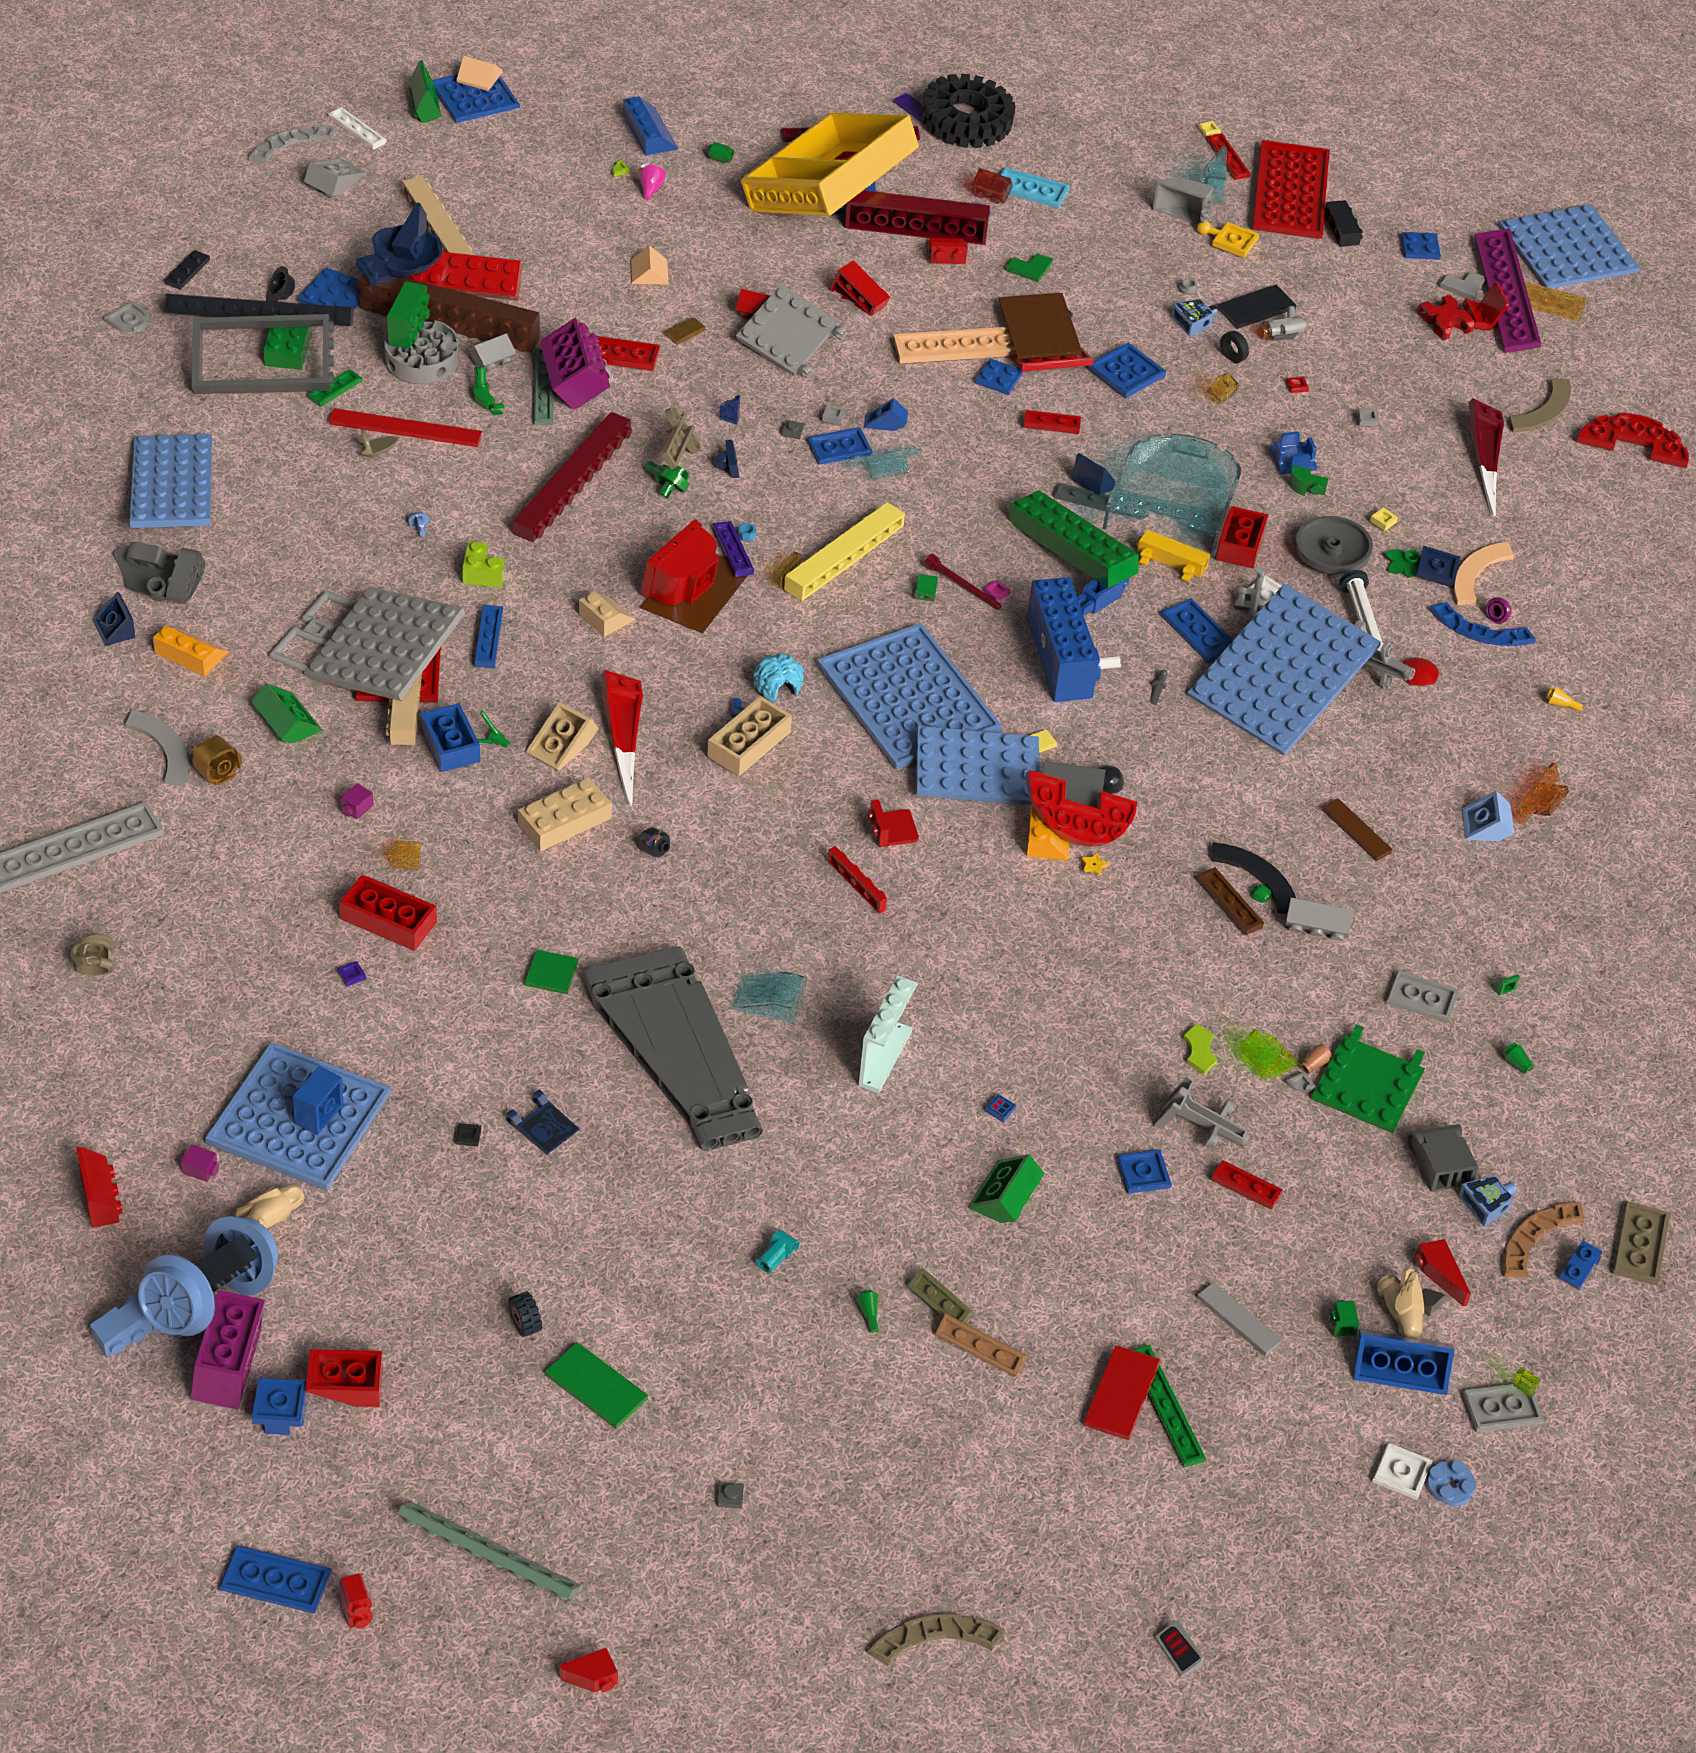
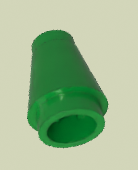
M1516 1042L1509 1045L1503 1051L1504 1059L1524 1074L1534 1068L1523 1047Z

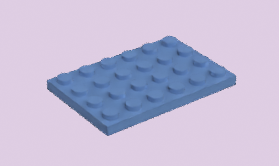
M927 726L917 727L916 796L1031 805L1026 785V773L1029 770L1039 773V736Z

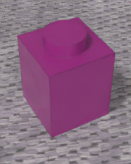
M358 783L340 797L341 810L347 817L352 816L358 819L374 806L373 792Z
M192 1144L181 1160L182 1174L208 1182L211 1176H215L219 1169L215 1152Z

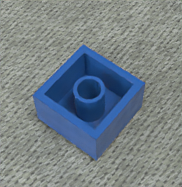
M318 1066L314 1072L307 1076L304 1084L298 1087L292 1096L296 1125L319 1135L344 1105L341 1076L321 1066Z

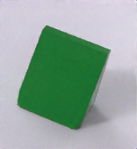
M1518 974L1493 983L1491 986L1498 995L1514 991L1520 976Z

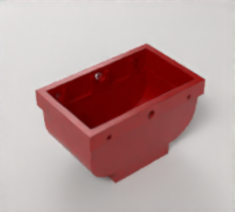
M695 519L692 520L647 561L641 595L647 599L651 597L665 605H677L683 601L691 605L714 584L719 557L715 555L717 543L715 538L702 528L700 522Z

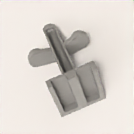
M1358 620L1354 626L1365 632L1366 622ZM1387 641L1382 645L1381 651L1376 650L1365 663L1382 671L1380 686L1384 689L1391 687L1393 682L1391 675L1406 681L1407 679L1411 680L1415 673L1414 668L1392 658L1394 647Z
M1189 1074L1169 1094L1154 1124L1155 1127L1163 1129L1176 1114L1209 1129L1204 1142V1146L1214 1147L1220 1139L1219 1135L1242 1146L1247 1143L1250 1137L1247 1133L1248 1130L1225 1118V1115L1229 1116L1235 1108L1232 1100L1227 1099L1217 1114L1190 1097L1189 1092L1196 1079Z

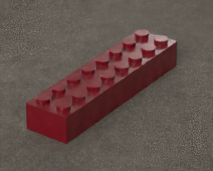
M863 190L847 202L845 228L929 239L957 238L963 239L964 242L970 244L986 245L990 205Z

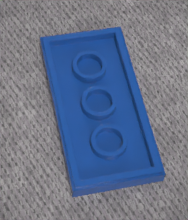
M1192 598L1168 608L1160 614L1207 663L1218 659L1233 642V639Z
M236 1545L219 1589L315 1614L332 1569Z

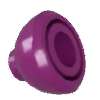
M1495 597L1488 601L1486 616L1492 622L1502 624L1511 616L1512 608L1506 599Z

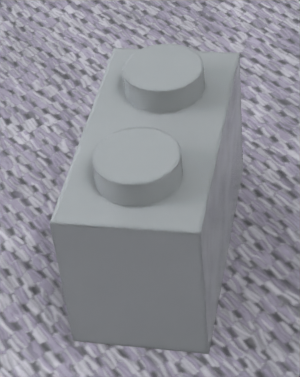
M506 333L475 345L470 354L476 366H485L486 372L495 369L497 364L502 363V365H506L512 362L516 352Z

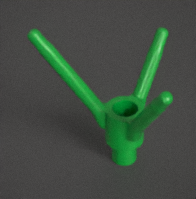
M480 711L481 716L492 731L488 739H478L479 743H495L506 748L511 742L495 728L485 712Z

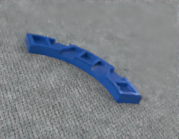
M1447 602L1431 606L1429 609L1449 629L1478 642L1499 646H1520L1536 642L1535 637L1527 627L1502 629V631L1491 630L1488 626L1475 622L1472 624L1464 620L1463 616L1457 613Z

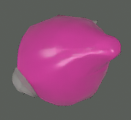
M651 161L642 163L638 170V180L642 186L644 199L649 200L667 182L665 170L651 164Z

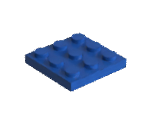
M326 267L297 297L298 302L354 307L355 310L360 304L359 279Z
M1129 342L1094 360L1093 365L1088 366L1092 373L1125 398L1166 376V370Z

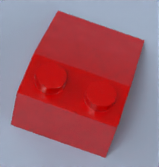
M310 1349L306 1392L355 1407H380L383 1374L382 1351Z

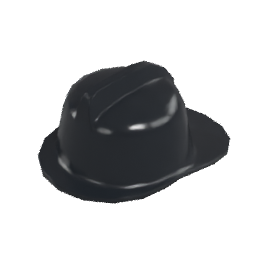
M280 266L274 272L266 294V301L286 300L293 294L295 279L288 274V269L285 266Z

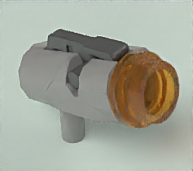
M1289 306L1287 308V317H1284V319L1277 318L1260 324L1258 328L1259 336L1261 339L1266 340L1295 339L1296 335L1303 334L1306 330V320L1301 316L1294 317L1295 308Z

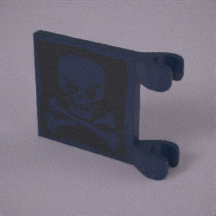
M537 1090L533 1093L534 1098L532 1101L540 1108L524 1120L512 1109L507 1112L506 1115L508 1117L506 1121L548 1155L580 1129L558 1110L541 1090Z

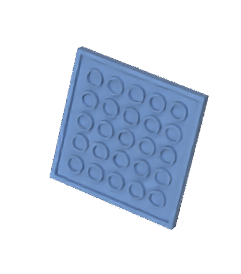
M1592 204L1499 221L1501 229L1510 228L1515 249L1546 290L1635 273L1640 270L1639 265Z
M271 1042L206 1136L205 1142L207 1145L328 1191L391 1094V1087ZM318 1066H321L342 1077L344 1105L319 1135H316L295 1124L292 1096L294 1091L304 1084L307 1076L314 1072Z

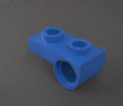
M1582 1240L1559 1276V1279L1580 1290L1590 1273H1592L1594 1265H1598L1603 1251Z

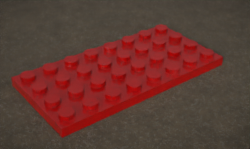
M1262 140L1252 229L1322 239L1330 149Z

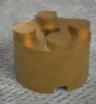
M219 735L207 739L202 744L196 745L193 749V766L210 783L221 785L234 778L237 768H241V754Z

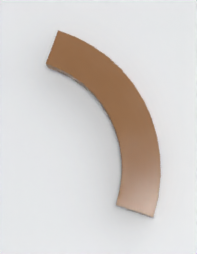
M1581 1202L1556 1204L1552 1208L1539 1210L1525 1219L1516 1228L1506 1247L1503 1264L1504 1277L1527 1278L1528 1255L1540 1237L1560 1226L1584 1223Z

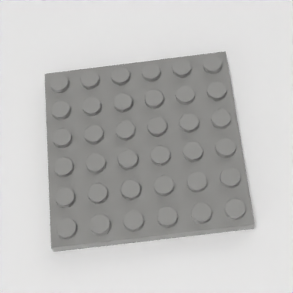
M368 587L304 674L312 680L402 701L462 619L465 611L463 607Z

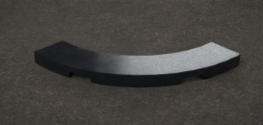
M1212 843V862L1225 863L1249 871L1251 875L1271 890L1277 913H1288L1290 899L1296 898L1291 885L1278 869L1262 857L1248 850L1224 843Z

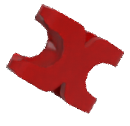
M1451 295L1442 296L1440 306H1435L1429 301L1419 303L1418 314L1426 323L1435 325L1434 332L1442 341L1450 339L1452 327L1459 328L1465 334L1471 333L1474 330L1473 318L1467 311L1458 309L1459 304Z

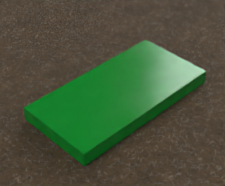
M578 1342L545 1371L546 1377L615 1429L648 1399V1394Z

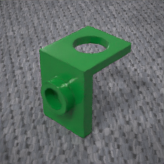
M919 574L915 599L934 602L938 576Z

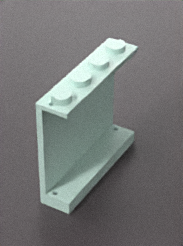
M898 975L863 1038L859 1087L880 1093L912 1032V1027L901 1024L898 1020L916 989L917 982Z

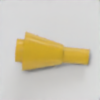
M1557 686L1554 689L1550 688L1546 695V699L1549 700L1547 704L1570 707L1579 712L1583 707V704L1572 700L1571 697Z

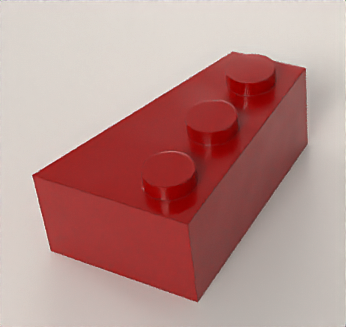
M854 260L838 270L829 288L831 292L836 291L843 295L841 298L844 300L849 299L856 303L854 304L855 307L870 316L886 307L890 299L887 292Z

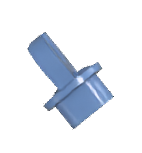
M423 512L411 513L408 520L409 525L417 527L420 536H426L424 525L429 523V517Z

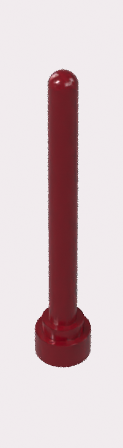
M932 553L926 558L924 567L930 571H939L994 609H1001V604L942 565L939 557Z

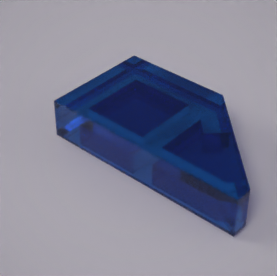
M740 395L721 404L720 420L737 425L740 413Z

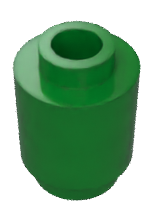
M713 142V144L709 145L707 154H709L710 159L722 163H730L734 156V149H731L730 146Z

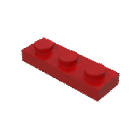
M1026 410L1024 428L1079 434L1081 416Z
M1224 1160L1221 1161L1212 1175V1181L1271 1210L1282 1195L1283 1189Z

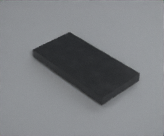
M1276 284L1217 305V309L1236 329L1286 313L1289 306H1293L1296 309L1297 305Z

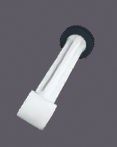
M1362 570L1349 571L1340 579L1341 589L1345 593H1350L1358 620L1366 622L1365 632L1381 641V646L1377 649L1381 651L1384 643H1382L1365 591L1369 584L1368 575Z

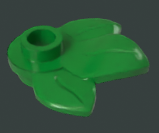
M1394 549L1385 553L1386 557L1392 561L1388 567L1389 573H1404L1408 578L1416 575L1420 554L1417 551L1408 550L1404 552L1400 549Z

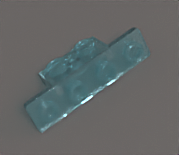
M910 446L903 451L893 449L881 455L880 453H872L869 457L864 458L862 456H855L851 458L846 466L848 469L868 465L872 480L909 473L906 458L919 456L922 448Z

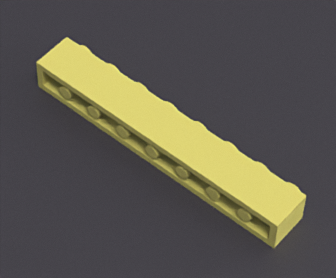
M888 502L878 507L873 513L865 516L862 521L853 525L844 534H840L833 542L828 543L819 552L814 553L808 560L800 563L794 570L789 571L785 575L784 590L800 601H803L903 527L905 513Z

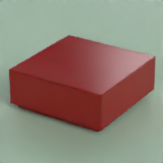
M1304 376L1286 378V383L1291 393L1309 392Z

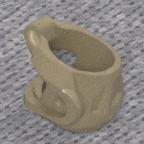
M92 933L80 939L71 949V959L75 962L76 969L81 974L105 975L113 972L116 964L111 961V954L115 949V943L112 938L105 935Z

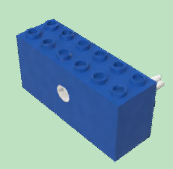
M1070 577L1032 580L1027 622L1054 702L1093 698L1095 683L1100 679L1101 669L1121 667L1120 656L1099 657Z

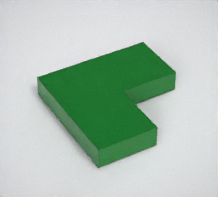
M1038 253L1030 263L1013 257L1007 265L1006 271L1039 282L1052 265L1053 259Z

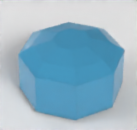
M743 523L738 528V537L742 541L754 540L756 538V527L751 523Z

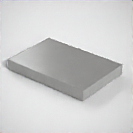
M1398 970L1386 1004L1448 1023L1459 989Z
M1530 1381L1468 1389L1462 1392L1476 1433L1544 1423V1418Z

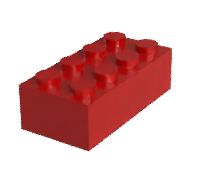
M361 874L339 902L341 920L413 951L419 947L437 923L436 905Z

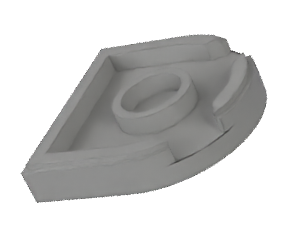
M131 301L105 316L104 321L120 332L136 333L148 326L149 316L146 310Z

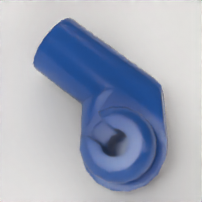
M740 698L732 699L731 715L734 718L745 709L741 707L742 700Z

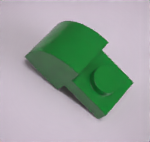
M1293 465L1290 486L1296 493L1305 496L1306 491L1315 495H1325L1329 478L1312 475L1311 469Z

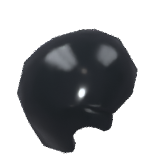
M1102 765L1097 768L1105 770L1104 792L1114 794L1123 789V775L1117 767Z

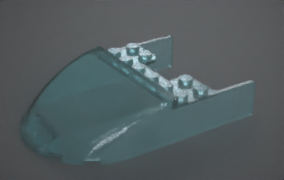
M1161 434L1148 436L1145 441L1138 440L1130 448L1109 497L1102 529H1107L1113 513L1132 516L1139 520L1148 517L1150 511L1156 512L1159 515L1174 516L1177 519H1186V527L1191 532L1215 537L1211 555L1215 556L1237 492L1241 475L1240 464L1234 461L1235 457L1229 451H1222L1217 448V444L1195 436L1171 434V437H1162Z

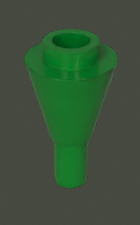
M865 1290L859 1294L856 1301L865 1319L868 1321L870 1333L879 1332L876 1319L879 1295L872 1290Z

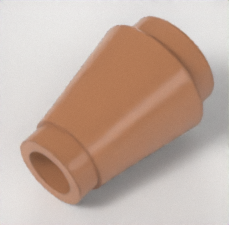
M1323 1044L1314 1045L1300 1064V1068L1309 1074L1325 1065L1332 1056L1330 1050Z

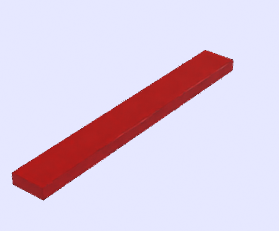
M337 408L333 409L329 419V425L478 447L482 437V431Z

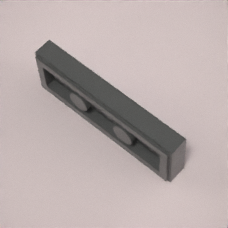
M1063 483L1059 484L1055 493V499L1110 512L1114 502V496L1106 494L1097 495L1091 490Z

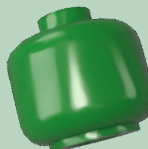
M1263 884L1258 885V887L1254 885L1250 891L1252 893L1251 898L1261 903L1268 902L1272 896L1271 890Z

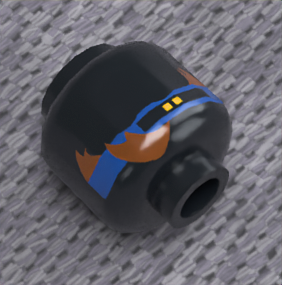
M656 827L644 830L639 837L641 850L653 857H661L670 849L669 835Z

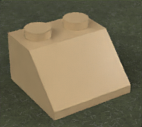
M594 591L579 599V616L603 637L635 620L611 597Z

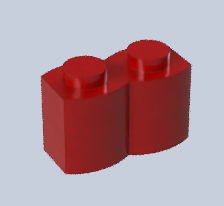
M357 1573L342 1578L339 1582V1588L341 1591L340 1601L350 1628L361 1629L372 1621L373 1615L370 1609L372 1602L363 1576Z

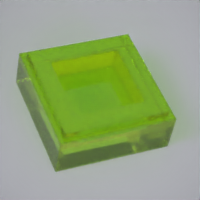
M1520 1367L1516 1372L1512 1385L1532 1398L1541 1380L1523 1367Z

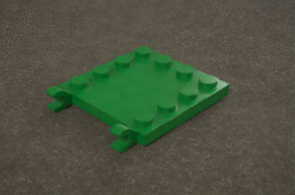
M1356 1024L1351 1037L1343 1036L1311 1100L1394 1133L1424 1074L1425 1068L1420 1065L1425 1052L1417 1049L1412 1061L1408 1062L1360 1042L1365 1027Z

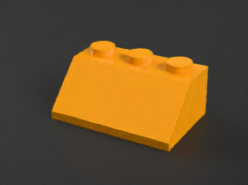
M165 625L153 637L156 654L203 676H206L228 653V650L177 627Z
M1031 802L1027 856L1068 861L1070 841L1051 830L1040 818Z

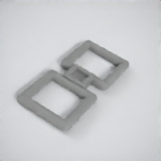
M324 591L302 616V621L308 625L303 630L292 627L269 653V657L305 672L328 642L324 638L329 633L334 634L338 628L314 618V614L328 599L351 609L357 602L333 592ZM295 636L322 646L307 665L280 654Z

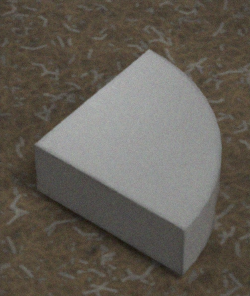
M1305 1072L1286 1080V1084L1296 1091L1312 1092L1316 1089V1085Z

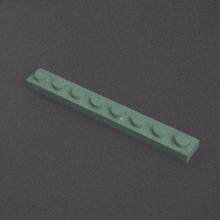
M413 1502L400 1506L398 1515L404 1517L405 1522L411 1525H420L426 1528L425 1531L427 1533L446 1538L447 1542L451 1545L463 1546L468 1549L471 1555L483 1556L490 1560V1564L500 1568L505 1567L511 1570L512 1575L519 1578L525 1577L533 1581L532 1584L534 1586L553 1591L554 1595L558 1598L570 1599L576 1596L580 1590L581 1585Z

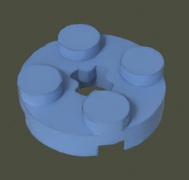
M1445 1461L1431 1468L1427 1486L1430 1494L1436 1500L1447 1503L1446 1505L1460 1506L1467 1503L1473 1496L1476 1489V1481L1471 1471L1466 1468L1462 1461ZM1448 1479L1456 1482L1455 1488L1451 1485H1446Z

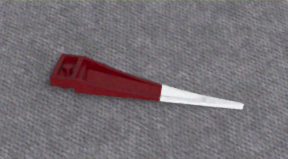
M1472 398L1468 402L1470 410L1468 420L1491 516H1495L1497 468L1504 428L1503 414L1501 411Z

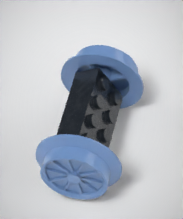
M224 1216L215 1220L208 1227L203 1242L205 1258L196 1264L181 1256L172 1254L162 1255L153 1259L144 1271L138 1290L139 1304L146 1319L163 1333L192 1336L204 1331L211 1323L215 1311L213 1292L226 1285L242 1295H255L265 1290L273 1279L278 1262L277 1246L270 1232L256 1220L238 1216Z

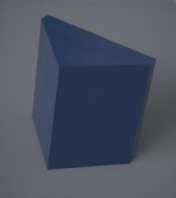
M1080 453L1076 455L1072 476L1074 481L1097 495H1102L1119 487L1118 483L1105 468Z
M116 592L92 619L105 646L135 638L133 618L121 594Z

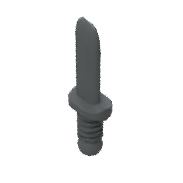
M1165 669L1160 671L1158 679L1152 683V686H1155L1150 699L1153 705H1157L1162 689L1167 687L1165 680L1168 673Z

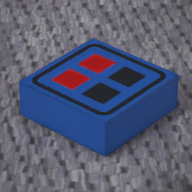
M998 1094L986 1106L985 1112L1004 1122L1016 1109V1104Z

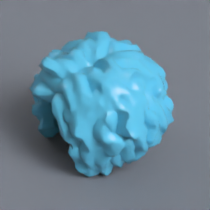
M778 653L774 656L768 655L763 657L762 661L754 669V686L758 689L759 693L763 694L764 698L774 703L777 699L778 689L783 686L784 682L792 685L794 694L798 695L804 680L803 672L805 670L791 655Z

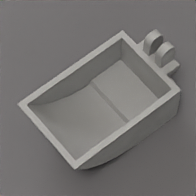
M1173 178L1157 181L1153 210L1197 225L1199 222L1206 223L1210 220L1212 212L1213 186L1188 179Z

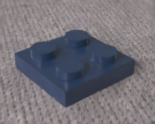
M1423 545L1416 576L1453 587L1460 556Z

